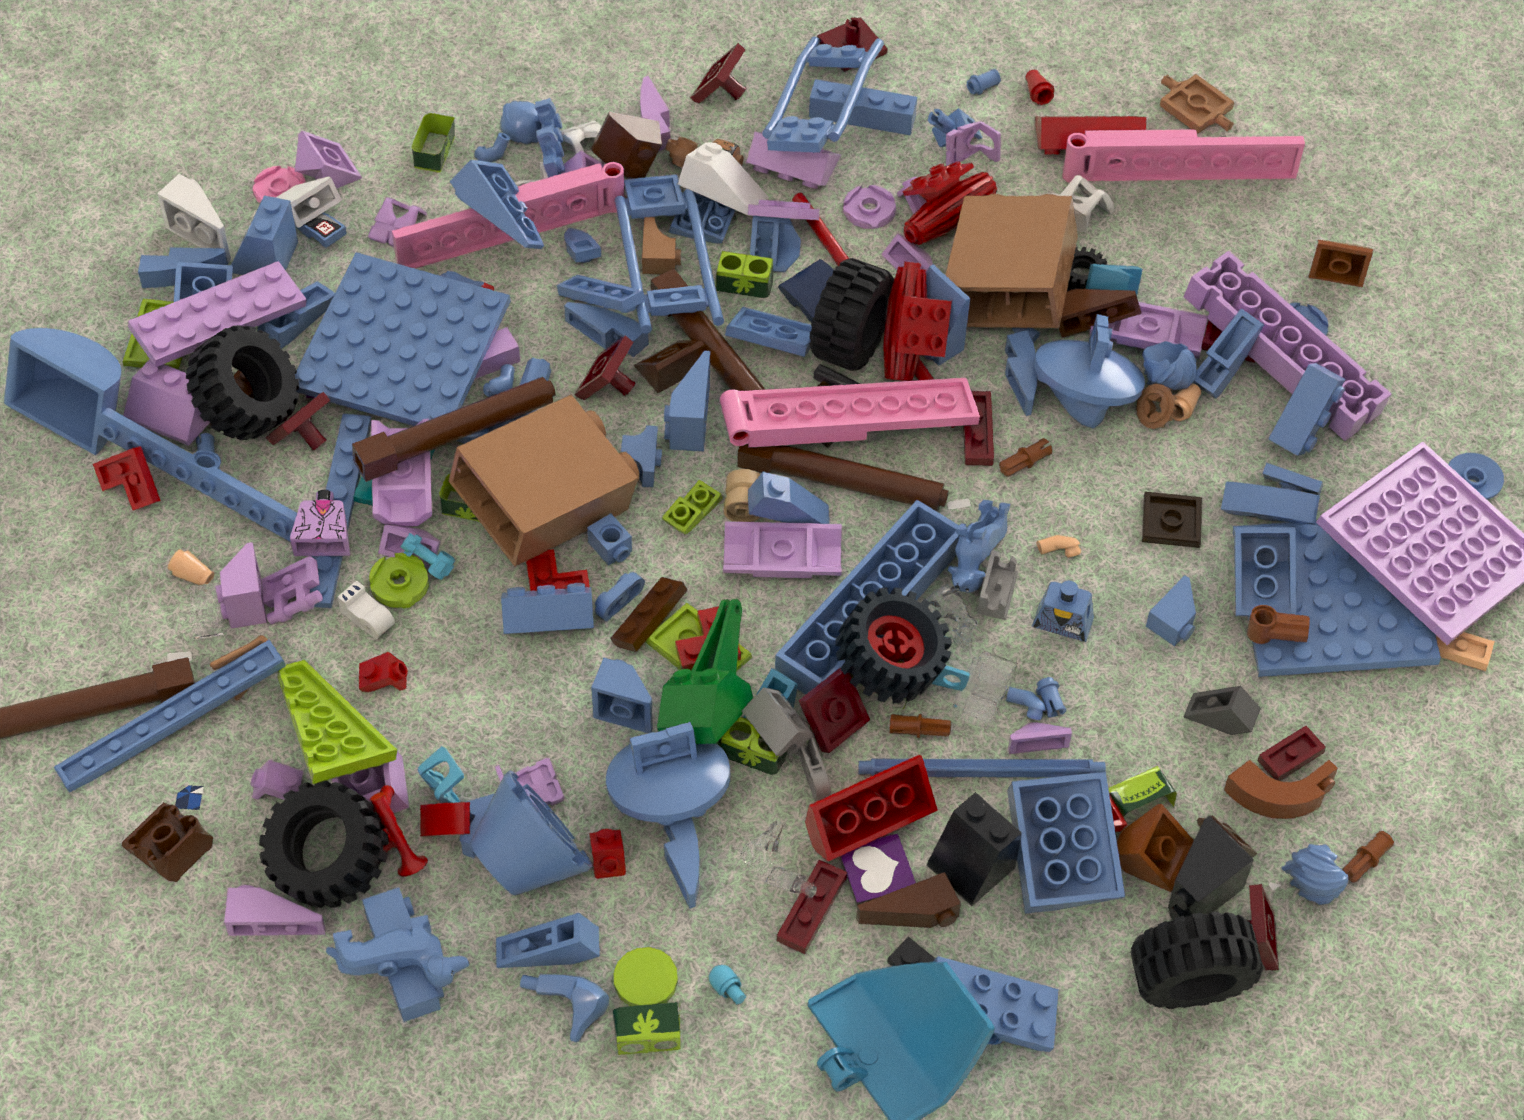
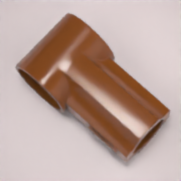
M1258 605L1252 609L1246 631L1247 636L1251 641L1258 644L1268 643L1271 639L1307 643L1310 618L1304 615L1277 613L1271 606Z

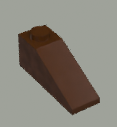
M1074 289L1066 292L1059 331L1061 337L1064 338L1090 330L1091 326H1094L1097 314L1108 317V324L1142 314L1136 292L1098 289Z
M945 872L857 905L856 919L859 924L921 928H931L939 925L940 927H947L953 924L957 917H959L961 903Z

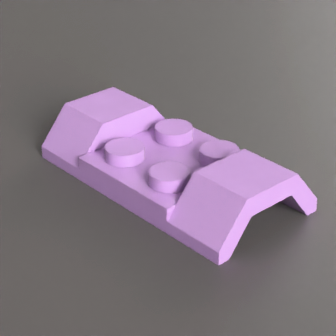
M1139 302L1142 314L1108 324V328H1112L1110 341L1117 342V344L1145 349L1148 346L1164 341L1174 344L1182 343L1188 347L1189 351L1193 352L1196 359H1199L1208 316Z
M423 419L418 424L428 421L429 419ZM371 420L372 436L381 432H385L389 436L407 429H389L378 420ZM430 451L397 464V470L372 479L374 519L384 525L413 527L419 526L432 516Z
M725 521L723 573L753 574V577L812 578V575L841 576L842 524Z

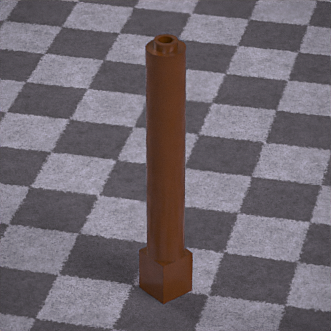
M675 269L651 279V290L688 287ZM703 311L667 315L668 317H673L690 340H702L704 351H710V365L730 390H766Z
M540 377L387 436L385 432L378 433L352 443L353 462L365 482L397 470V464L552 404L553 397L556 395L555 388L550 380L546 381L544 377Z
M746 444L739 446L737 467L760 473H771L773 471L913 505L916 500H919L935 511L939 510V506L945 507L949 490L944 489L945 483L788 445L749 447Z
M184 657L152 665L153 671L1 707L0 739L152 702L161 701L162 703L195 684L189 658Z

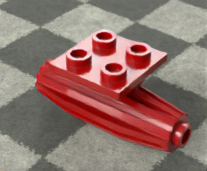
M957 161L948 166H944L943 163L935 165L929 169L930 173L928 175L913 179L910 182L911 186L902 191L904 196L919 194L927 202L905 222V238L910 243L921 245L941 237L956 228L964 196H987L997 193L996 182L993 180V177L987 172H980L960 180V177L973 169L974 166L973 163L961 164L960 161Z
M904 261V267L898 266L888 299L883 340L884 376L886 379L913 381L920 355L945 357L952 301L927 298L926 270L920 269L921 263Z

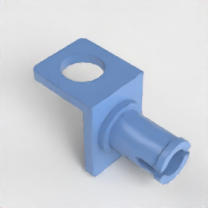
M959 108L949 116L940 109H934V112L939 116H936L933 112L928 116V122L935 126L932 128V132L939 147L946 146L947 133L954 129L957 130L958 127L975 122L974 119ZM979 130L974 135L978 140L983 138Z

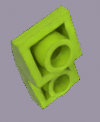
M699 479L684 498L681 496L677 498L662 516V520L686 535L723 500L722 494Z

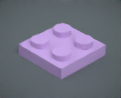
M759 199L758 205L749 204L748 215L819 220L820 209H810V203Z

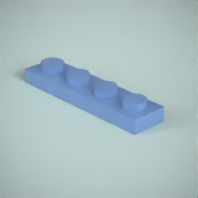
M576 275L556 285L559 296L587 302L590 305L603 306L605 309L619 310L621 313L631 312L636 309L637 305L646 301L643 290L581 275Z

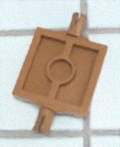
M1168 74L1162 78L1161 84L1171 91L1161 98L1160 106L1190 129L1196 130L1197 134L1212 124H1218L1227 132L1233 127L1234 122L1224 115L1233 109L1234 101L1199 75L1195 74L1188 80L1177 82Z

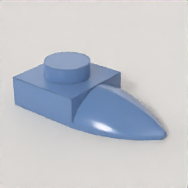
M568 228L566 230L564 240L567 253L576 263H587L594 258L601 257V247L592 236L575 228Z

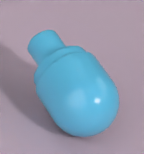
M717 965L710 971L709 982L720 996L727 998L726 992L737 1005L745 1000L746 995L740 989V978L730 967Z

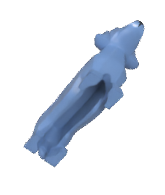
M983 500L978 507V510L981 511L978 521L971 523L967 527L966 524L961 523L956 528V533L959 535V541L955 548L958 567H948L956 590L971 593L981 587L985 572L979 571V566L986 557L990 556L991 551L1005 537L1010 504L1001 502L998 509L993 506V501Z
M428 915L410 918V930L402 928L391 930L364 943L359 941L349 942L353 938L351 930L333 933L335 948H326V952L336 960L341 973L355 976L378 973L380 976L386 977L396 974L398 968L417 965L423 969L427 980L437 988L449 985L453 981L455 973L470 966V962L463 956H443L441 943L438 937L432 934Z

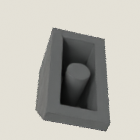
M1241 686L1193 693L1183 717L1229 735L1252 732L1261 708Z

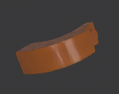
M1249 760L1228 776L1224 791L1238 804L1256 814L1276 819L1301 817L1320 808L1324 795L1336 783L1334 778L1338 767L1328 760L1302 780L1282 782L1269 777Z

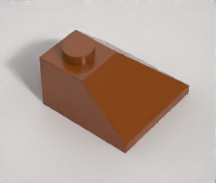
M1318 240L1309 278L1363 287L1373 249L1344 242Z
M1157 804L1121 831L1117 840L1120 866L1124 872L1172 893L1175 880L1194 839L1163 804Z

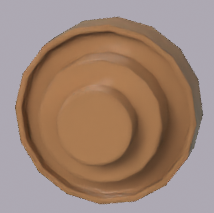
M679 136L678 140L668 139L665 149L670 152L669 156L673 158L672 163L683 168L686 155L697 149L698 144L690 139Z

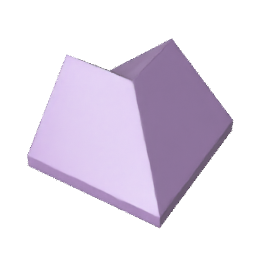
M305 131L299 133L295 172L314 177L316 180L331 177L336 189L362 179V176L339 143Z

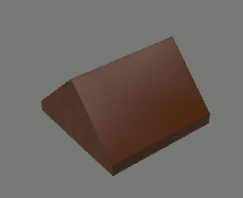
M679 340L634 364V367L654 390L660 393L682 381L704 352V344L702 340Z

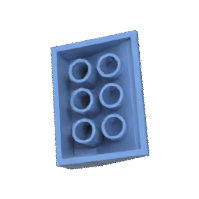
M1106 772L1012 781L1007 789L1011 822L1022 832L1017 863L1025 914L1056 911L1125 898Z

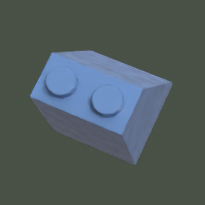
M270 196L263 197L232 261V273L244 275L277 261L280 262L286 271L298 244L290 200Z

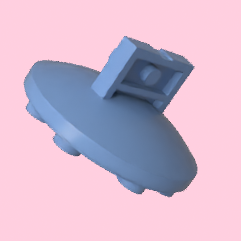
M1097 314L1089 342L1078 340L1051 341L1042 345L1037 350L1034 358V368L1038 374L1037 379L1065 395V399L1071 403L1085 402L1093 404L1098 409L1107 410L1109 406H1121L1135 402L1141 396L1145 386V379L1140 369L1129 359L1112 350L1113 342L1110 341L1112 328H1108V317Z
M688 722L656 733L651 732L630 738V744L613 758L607 769V792L612 803L622 813L638 820L658 822L661 825L668 826L675 821L691 817H701L706 813V810L716 804L729 786L731 778L730 764L725 751L717 743L696 744L693 727Z

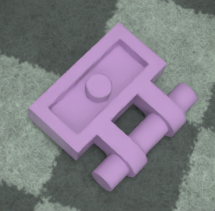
M311 556L261 579L263 602L270 608L274 607L275 610L267 614V620L270 624H275L279 621L284 623L292 619L294 614L300 611L307 612L313 609L315 604L323 600L318 590L310 593V589L319 585L317 560ZM296 596V600L288 604V600Z

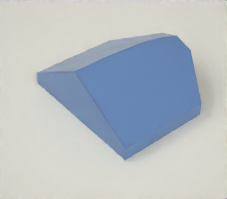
M753 216L750 255L772 258L773 271L786 272L800 257L801 239L789 218Z

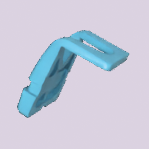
M441 746L418 767V772L429 787L435 791L434 796L439 803L461 802L452 788L464 778V773L448 750ZM441 762H447L450 767L449 773L445 778L441 773L434 772L431 769Z

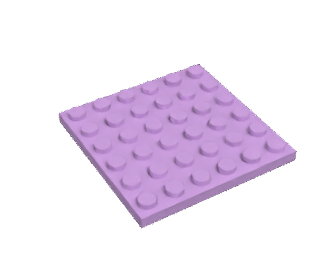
M1423 441L1324 512L1316 521L1323 530L1446 645L1450 644L1524 584V533Z

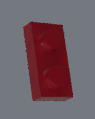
M1304 726L1259 754L1257 761L1273 779L1281 781L1324 754L1326 746L1307 726Z

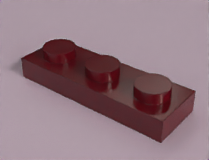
M971 391L980 418L978 425L963 426L965 465L993 466L994 444L991 391Z
M818 860L780 928L776 941L806 954L845 883L847 872L822 860Z

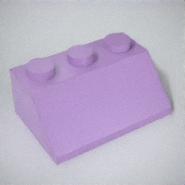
M755 132L746 163L753 164V170L768 174L769 170L778 172V178L793 181L795 177L803 180L802 185L817 189L818 185L827 184L841 155L824 149L820 153L769 151L767 146L768 139L763 137L762 132Z
M149 359L132 377L123 414L126 418L146 429L188 446L210 423L208 421L205 422L199 416L201 412L198 408H194L191 402L193 397L187 391L189 380L186 379L185 372L165 364L155 367Z

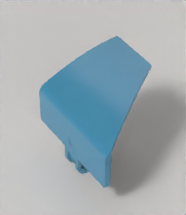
M947 962L905 964L859 972L810 998L807 1004L836 1045V1047L825 1052L816 1063L821 1071H825L832 1080L831 1086L834 1091H842L861 1081L888 1120H920L945 1105L972 1071L995 1030L994 1024Z

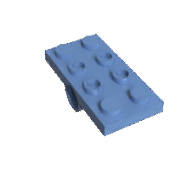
M940 956L936 957L933 962H947L994 1024L995 1030L988 1044L998 1045L1004 1041L1038 1051L1051 1052L1054 1049L1059 989Z

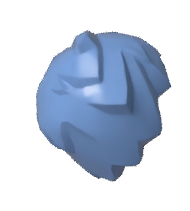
M512 101L503 106L500 129L512 141L524 144L538 142L536 131L542 129L535 104L529 101Z

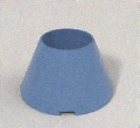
M509 770L503 776L470 841V846L478 859L491 875L514 896L588 872L593 867L592 862L584 850L580 852L573 841L575 837L544 800L528 784L522 786L517 780L519 776Z

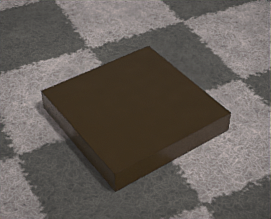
M1145 491L1142 542L1200 548L1202 497Z

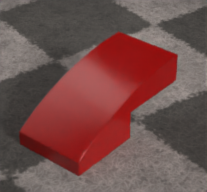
M470 802L420 805V836L470 834Z

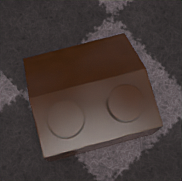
M608 112L591 147L592 152L605 164L610 162L621 164L624 169V177L645 178L662 146L659 121Z

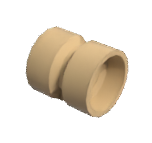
M738 469L728 474L725 489L727 496L724 501V515L726 518L737 522H754L760 518L759 516L750 515L748 506V489L760 476L759 473L750 469Z

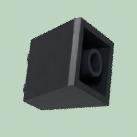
M975 792L953 811L927 862V866L936 875L945 872L954 891L969 905L973 906L1016 868L1022 832Z
M1210 815L1204 819L1175 880L1167 907L1173 920L1177 917H1188L1196 913L1209 914L1214 912L1243 890L1247 882L1254 859Z

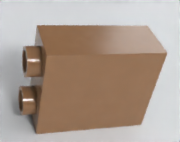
M1000 194L964 196L945 275L970 298L967 327H1060L1078 239L1072 196H1057L1054 194H1044L1041 196H1003Z
M571 394L458 446L449 482L515 567L586 532L588 526L610 513L616 517L628 510L636 484L639 481V470L636 462L627 452L618 453L606 438V430L601 418L592 410L585 412Z

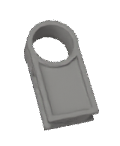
M811 737L808 747L804 748L802 745L798 749V756L815 801H819L831 795V786L814 738Z

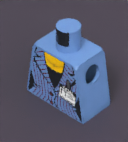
M1070 580L1064 581L1062 584L1050 582L1039 603L1032 627L1086 642L1094 619L1092 594L1089 591L1079 589L1078 585Z

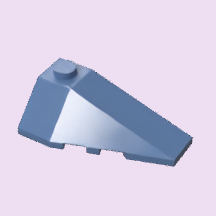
M470 160L452 178L450 183L455 189L456 196L462 202L525 248L542 249L544 247L534 222L524 214L527 210L525 203L519 202L516 194L519 192L517 185L502 164Z

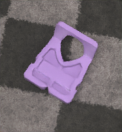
M981 121L950 131L946 134V149L948 150L946 151V166L957 161L962 162L979 150L994 162L1000 161V132ZM980 129L993 140L994 149L981 144L971 145L970 141Z
M387 197L374 219L376 222L374 226H371L368 237L383 244L389 243L390 246L394 247L392 231L416 224L418 213L426 216L427 212L420 207L414 205L411 207ZM393 205L409 211L402 217L396 218Z
M549 758L535 762L536 765L527 766L516 772L519 776L518 782L522 786L528 784L547 805L551 804L552 806L564 801L563 792L558 780H556V774ZM498 765L495 766V769L501 782L504 774L500 766Z

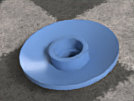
M1463 453L1454 457L1448 464L1487 500L1496 496L1503 487L1504 475L1500 466L1485 455Z

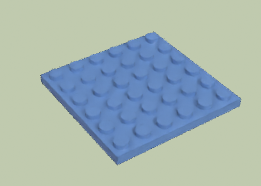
M356 252L296 370L295 378L299 379V389L296 392L316 397L324 391L330 399L329 402L412 426L417 425L423 419L431 420L462 407L511 302L510 295Z
M1316 521L1315 525L1287 522L1233 526V537L1235 527H1296L1297 615L1309 616L1310 618L1307 643L1271 639L1265 644H1258L1252 641L1258 677L1439 665L1441 657L1436 635L1323 530Z

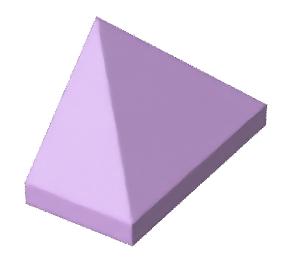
M898 233L881 254L896 270L898 266L904 267V261L921 263L920 269H925L926 272L929 266L933 265L932 258L926 251L914 243H910L904 236Z
M384 525L378 553L388 557H395L394 553H403L405 550L400 548L409 533L414 536L418 534L422 537L420 543L435 554H438L440 540L419 528ZM412 553V555L422 560V562L425 565V568H429L431 566L425 560H423L416 554Z
M1038 722L1028 723L1010 735L1008 752L1009 754L1069 748L1072 736L1071 728Z

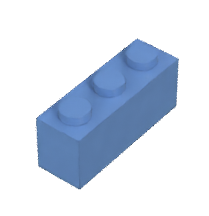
M1317 363L1309 364L1274 427L1269 440L1297 456L1305 454L1306 451L1308 453L1311 452L1318 440L1315 437L1320 427L1323 428L1331 417V413L1328 412L1333 402L1337 403L1345 391V388L1342 386L1346 379Z
M583 583L569 584L567 589H555L554 585H543L537 587V591H525L524 587L508 588L507 593H502L504 634L594 628L591 587H585Z

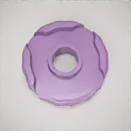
M869 185V188L859 186L848 192L844 198L843 212L847 220L852 224L865 229H876L892 221L896 214V204L893 195L885 188L876 185ZM872 203L877 207L869 210L864 208L863 205Z

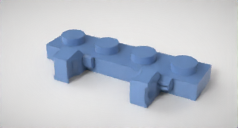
M548 98L535 102V108L542 129L536 131V135L543 152V165L549 178L565 172V167L562 157H564L561 145L563 137L560 130L562 122L559 113H556L555 105Z

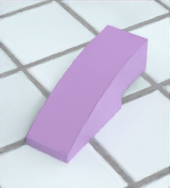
M649 76L643 77L641 86L640 116L641 118L659 121L662 146L659 151L665 149L668 139H671L670 129L668 128L670 127L669 109Z

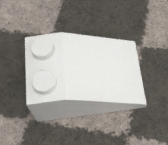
M713 142L704 143L686 155L678 185L748 215L749 204L758 205L759 199H769V196L729 152L722 150L720 145Z
M178 174L157 193L166 228L200 248H225L229 263L231 257L223 223L198 182Z

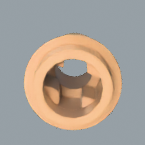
M1192 383L1188 388L1181 389L1174 394L1177 398L1174 401V406L1177 410L1173 411L1172 419L1183 421L1191 417L1201 395L1199 386Z
M179 549L172 556L168 564V570L172 571L173 576L206 587L214 577V572L189 550L183 551Z

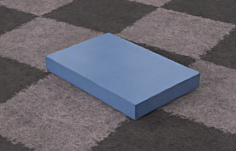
M742 307L726 327L725 336L805 357L811 349L809 336L812 326Z

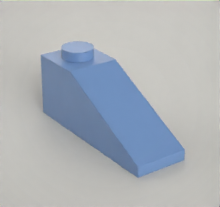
M762 472L748 489L750 515L785 523L830 524L828 504L788 477Z
M580 913L496 938L497 968L572 965L600 957L599 927Z

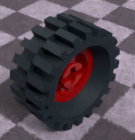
M887 587L879 589L876 594L873 591L868 593L863 600L859 601L838 631L840 634L836 638L835 646L840 647L836 652L837 661H845L841 667L843 674L851 673L853 675L850 683L855 688L859 683L863 685L865 689L862 693L868 697L873 692L877 693V701L886 702L889 697H892L893 704L901 703L904 698L909 702L914 700L918 694L922 695L945 668L946 662L950 659L951 655L948 649L952 645L951 637H944L949 631L947 623L940 624L938 622L942 617L941 613L938 610L931 612L928 609L931 603L925 598L921 603L915 600L917 594L909 591L906 596L902 595V588L894 587L890 594ZM877 635H884L882 638L877 637ZM900 659L905 661L904 663H897Z

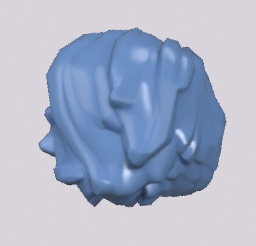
M1164 341L1148 346L1143 351L1144 374L1148 378L1146 384H1162L1172 390L1188 388L1194 382L1197 373L1196 359L1193 352L1189 351L1188 347L1184 344Z
M1309 844L1307 848L1293 852L1291 854L1292 860L1287 861L1281 867L1286 874H1290L1293 877L1290 885L1300 889L1299 896L1319 905L1329 904L1334 898H1338L1348 884V875L1336 865L1334 860L1337 859V855L1331 852L1326 844Z

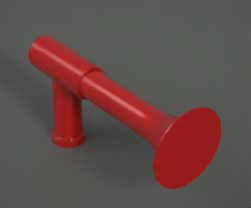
M385 785L370 800L401 857L402 864L397 870L398 875L403 877L411 876L427 865L428 858L417 856L408 845L390 807L395 792L394 788Z

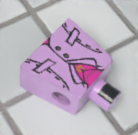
M319 490L316 493V500H304L300 503L290 535L294 556H350L344 505L342 501L334 500L333 492Z

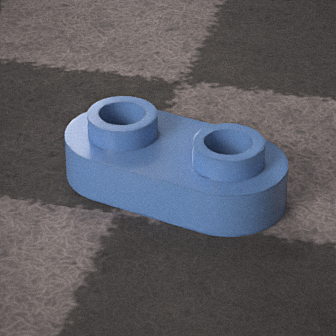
M635 572L623 574L615 586L608 592H603L598 596L595 602V613L604 621L610 620L643 590L645 580Z

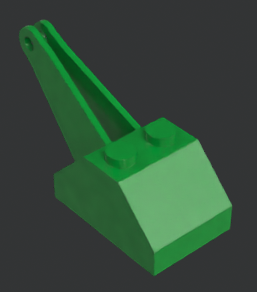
M723 599L720 602L716 617L692 671L690 669L678 670L663 685L657 723L658 732L690 722L694 730L696 744H716L743 714L742 710L754 698L750 684L736 675L742 617V604L739 599H732L731 601Z

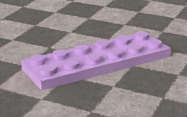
M277 261L128 321V328L154 366L158 367L194 352L199 345L225 328L235 325L256 327L306 306V298L280 262Z

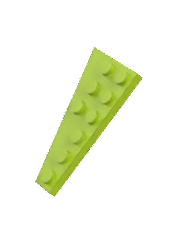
M302 660L286 664L285 667L278 670L277 678L313 784L353 774L370 767L381 766L384 763L397 759V749L308 662Z

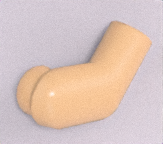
M1055 535L1036 542L1041 555L1059 549H1065V555L1068 558L1080 555L1081 553L1079 548L1080 542L1074 537Z

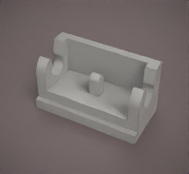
M992 550L979 597L977 614L1006 620L1018 571H1015L1017 560L1012 556L1009 563H1003L1000 561V552Z
M763 687L742 710L777 756H781L786 751L789 755L794 754L814 735L778 690Z

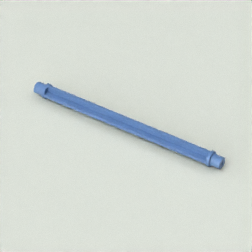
M871 758V761H858V774H871L873 776L908 759ZM923 759L928 777H1061L1106 772L1105 762H1093V759Z

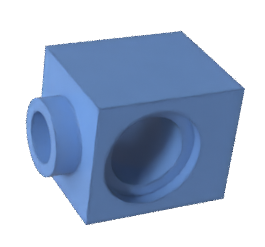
M612 513L587 527L588 543L608 566L615 561H624L632 552V536Z

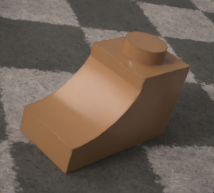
M645 217L642 273L664 274L675 269V265L681 266V249H676V238L665 236L658 229L655 217Z

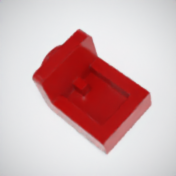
M390 652L359 663V689L364 693L373 692L391 684L399 691L405 690L407 688L408 675L406 664Z
M601 829L598 832L589 833L595 878L624 876L626 874L621 830Z

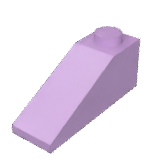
M241 885L238 888H228L224 920L228 936L325 935L324 920L322 915L260 887Z

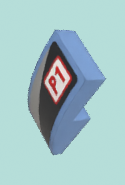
M325 212L297 228L309 239L312 237L325 248L347 234L346 227Z

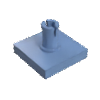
M1266 463L1262 473L1264 478L1278 482L1283 489L1320 495L1323 487L1322 481Z

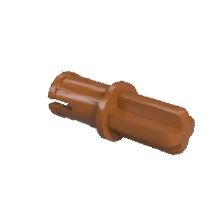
M1042 438L1027 448L1021 447L1016 454L999 463L1000 472L1009 477L1026 467L1029 469L1038 460L1051 455L1053 451L1052 446L1049 445L1041 449L1049 443L1047 439Z
M891 714L890 734L917 735V738H920L921 735L947 737L951 733V721L922 718V714L918 716Z
M1379 831L1366 846H1361L1357 849V855L1342 869L1348 875V880L1353 883L1357 882L1371 867L1375 868L1379 864V859L1388 849L1394 846V841L1388 833Z

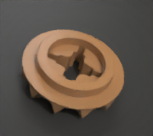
M1152 384L1143 390L1138 398L1136 411L1140 422L1144 426L1151 429L1165 428L1167 422L1173 421L1171 416L1173 411L1177 410L1174 406V401L1177 398L1172 395L1171 388L1162 384ZM1152 401L1160 402L1161 412L1156 411L1155 403Z

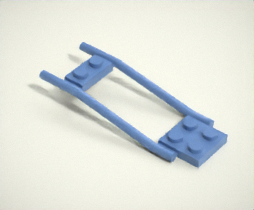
M811 37L798 56L773 115L762 132L763 137L768 139V150L820 153L828 139L833 142L838 141L848 124L869 69L884 46L883 40L876 39L868 52H865V48H857L854 45L832 47L829 44L819 45V38ZM806 63L814 67L859 68L836 124H833V120H824L821 117L798 119L795 116H788L783 118Z
M677 174L624 180L626 198L617 196L614 201L631 288L643 290L629 216H631V219H644L645 217L664 215L674 216L685 213V210H688L704 284V288H702V285L647 291V294L644 295L646 301L636 306L641 332L648 334L652 331L648 313L651 316H667L669 314L704 311L706 307L710 308L714 325H722L724 318L715 288L694 191L686 189L684 192H681Z

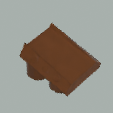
M163 802L122 841V847L166 880L178 882L181 876L212 848L213 836L203 829L196 817L193 815L184 816L178 807Z

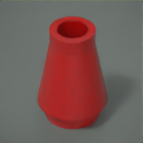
M1032 69L1028 71L1025 79L1028 84L1031 100L1039 105L1048 104L1054 97V86L1038 70Z

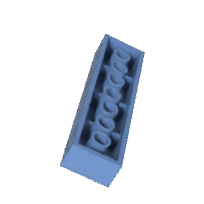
M916 500L775 655V670L797 683V689L806 695L837 669L841 668L845 661H837L836 652L840 647L835 646L836 638L840 634L838 631L859 601L863 600L868 593L873 591L876 594L879 589L886 587L889 594L894 587L902 588V595L904 596L909 591L917 594L915 600H918L957 556L955 548L959 541V535L956 533V528L959 525L919 500ZM877 635L878 638H882V637L884 636V635Z

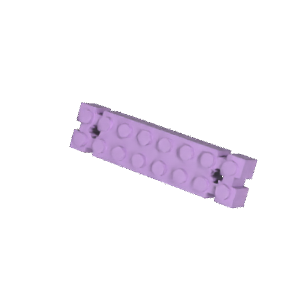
M1230 251L1214 260L1211 269L1206 266L1194 274L1190 279L1184 298L1198 311L1206 309L1209 312L1207 319L1222 332L1240 309H1243L1264 324L1248 355L1291 394L1295 391L1309 364L1317 363L1346 379L1342 386L1345 388L1342 397L1337 403L1333 402L1328 411L1331 413L1329 427L1344 441L1357 433L1364 422L1368 424L1382 413L1391 393L1376 379L1370 383L1364 377L1366 371L1254 272L1246 274L1242 270L1244 264Z

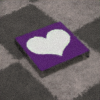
M898 833L878 838L839 857L843 870L847 872V881L856 906L916 883Z

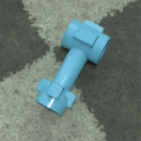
M409 533L400 548L405 550L403 553L409 557L414 553L429 563L431 566L428 568V572L434 577L442 580L445 576H448L454 568L455 558L442 550L438 555L420 543L422 537L418 534L414 536Z

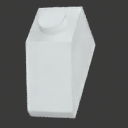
M331 177L295 185L276 197L290 200L294 223L297 228L342 201Z

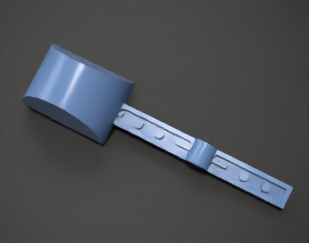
M31 328L15 332L11 335L4 395L5 405L94 455L100 452L108 440L125 450L141 446L145 459L150 464L291 542L290 535L297 512L221 471V459L215 452L199 450L191 454L116 412L121 380V366L116 357L106 348L84 336L58 329Z

